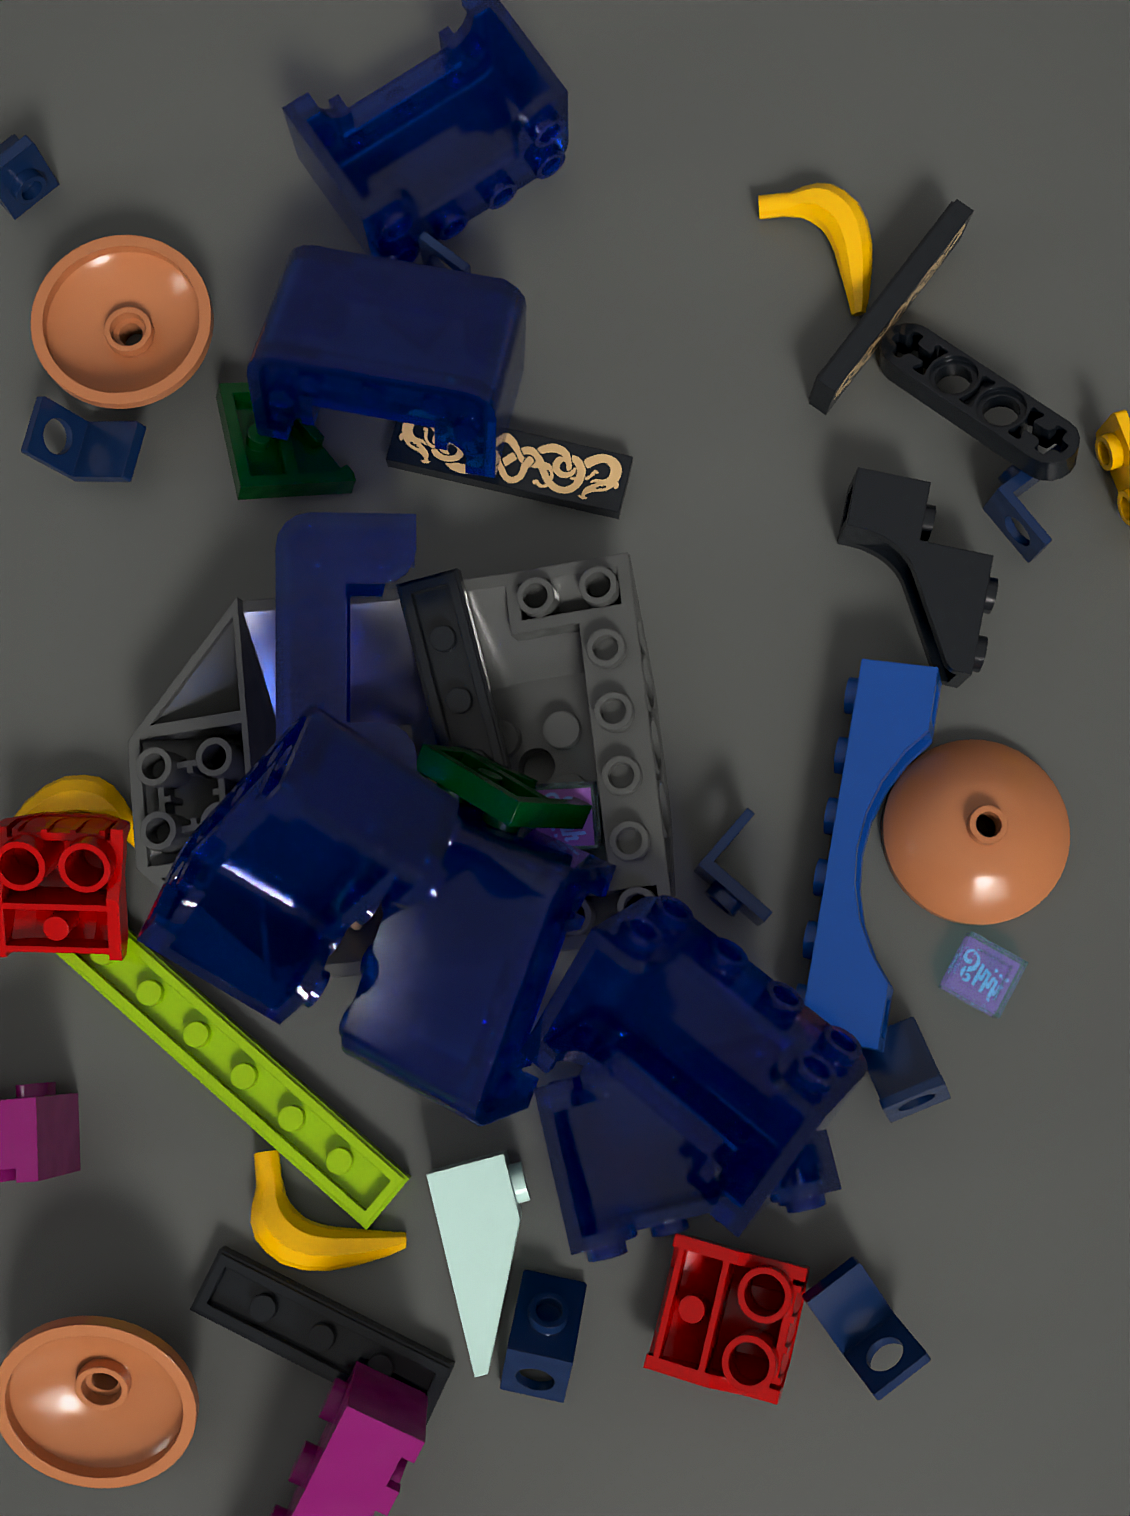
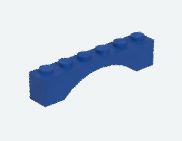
M862 659L859 678L849 677L847 681L844 713L852 714L849 738H838L834 757V773L842 774L838 798L829 797L824 816V834L832 835L828 859L819 858L813 883L814 896L822 897L818 922L808 921L803 941V958L811 959L808 983H798L792 1006V1021L801 1023L799 1035L806 1038L884 1052L894 989L876 958L865 925L861 896L863 856L872 822L887 792L907 766L933 743L942 686L938 667Z

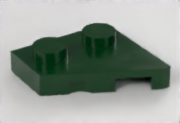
M278 381L218 384L216 400L238 500L352 493L356 482L354 472L348 465L342 468L339 467L322 446L324 436L310 419L303 417L297 411L296 402Z
M423 744L414 765V769L436 782L434 790L438 794L458 803L473 804L483 810L481 819L486 824L507 833L516 834L519 832L520 827L583 829L592 805L576 797L572 799L548 798L534 790L538 780L501 766L486 757L461 747Z

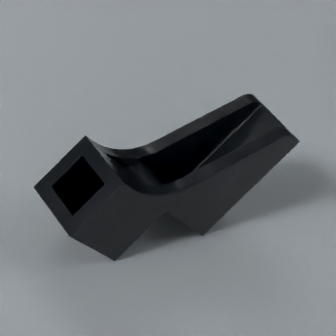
M858 467L847 490L837 544L865 551L880 559L895 573L903 588L929 666L939 668L942 685L958 688L972 675V672H980L985 660L988 638L987 636L979 635L983 613L990 614L998 591V578L990 577L994 556L926 542L931 535L936 515V505L927 504L931 482Z

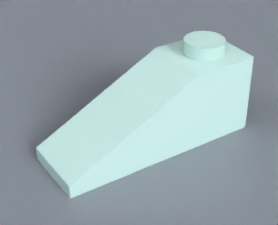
M507 1150L435 1168L426 1174L474 1377L486 1375L489 1372L522 1218L520 1203L531 1200L522 1162L510 1164Z

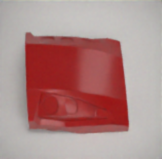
M40 812L4 818L0 821V957H8L12 952L108 954L109 960L122 961L127 955L129 935L125 878L127 837L130 831L129 821L102 813Z
M676 1232L672 1244L674 1250L660 1312L643 1368L706 1388L739 1394L777 1405L781 1399L804 1304L802 1295L806 1292L810 1267Z

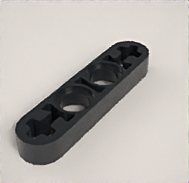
M903 323L895 325L884 334L880 344V367L882 373L889 381L1033 478L1043 481L1062 479L1075 467L1080 436L1077 428L1070 421L924 326L916 323ZM913 350L918 351V358L910 353ZM899 351L905 355L899 358L897 357V352ZM923 368H925V369L927 370L924 375H923ZM960 376L965 378L970 383V386L963 392L951 394L941 391L936 384L944 377ZM1006 407L1013 410L1018 418L1011 424L998 426L989 423L983 415L991 408ZM1029 426H1033L1032 434L1027 431ZM1053 444L1061 446L1060 452L1054 449L1047 451L1045 454L1038 452L1039 445L1046 449Z

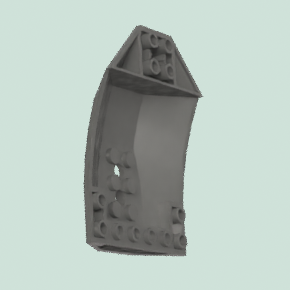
M628 552L505 574L463 579L511 768L524 774L525 764L533 754L547 752L554 759V773L546 783L536 785L534 790L591 788L595 845L537 848L536 828L520 827L518 833L512 834L487 825L460 832L455 817L449 828L436 839L428 841L421 834L407 849L409 851L407 855L412 859V865L398 882L388 888H384L375 878L371 881L361 903V929L354 930L346 922L336 902L337 882L342 870L360 848L427 779L426 775L414 769V765L423 744L437 745L397 588L251 600H241L237 597L128 740L136 869L268 984L422 969L678 937L672 818L657 697L632 563Z

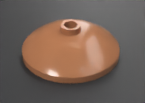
M114 235L99 238L85 243L65 255L53 266L42 281L36 293L31 312V336L34 349L41 364L52 379L73 397L94 406L111 409H130L152 404L164 399L182 387L194 375L205 359L214 328V313L210 294L197 269L173 247L161 241L137 235ZM142 334V339L138 343L126 345V341L131 335Z
M969 739L937 746L925 752L907 766L891 787L886 798L881 818V841L884 856L893 877L902 890L916 904L944 920L964 925L981 926L1001 923L1019 917L1037 906L1048 896L1061 877L1066 865L1070 846V826L1066 807L1057 787L1038 764L1009 746L992 741ZM980 815L987 816L993 820L995 833L992 837H985L977 830L976 821Z
M73 1316L57 1319L34 1328L21 1337L7 1352L0 1365V1433L10 1448L23 1461L56 1480L88 1488L108 1489L135 1485L156 1477L171 1467L183 1455L193 1437L199 1414V1394L193 1375L181 1356L169 1344L138 1325L103 1316Z

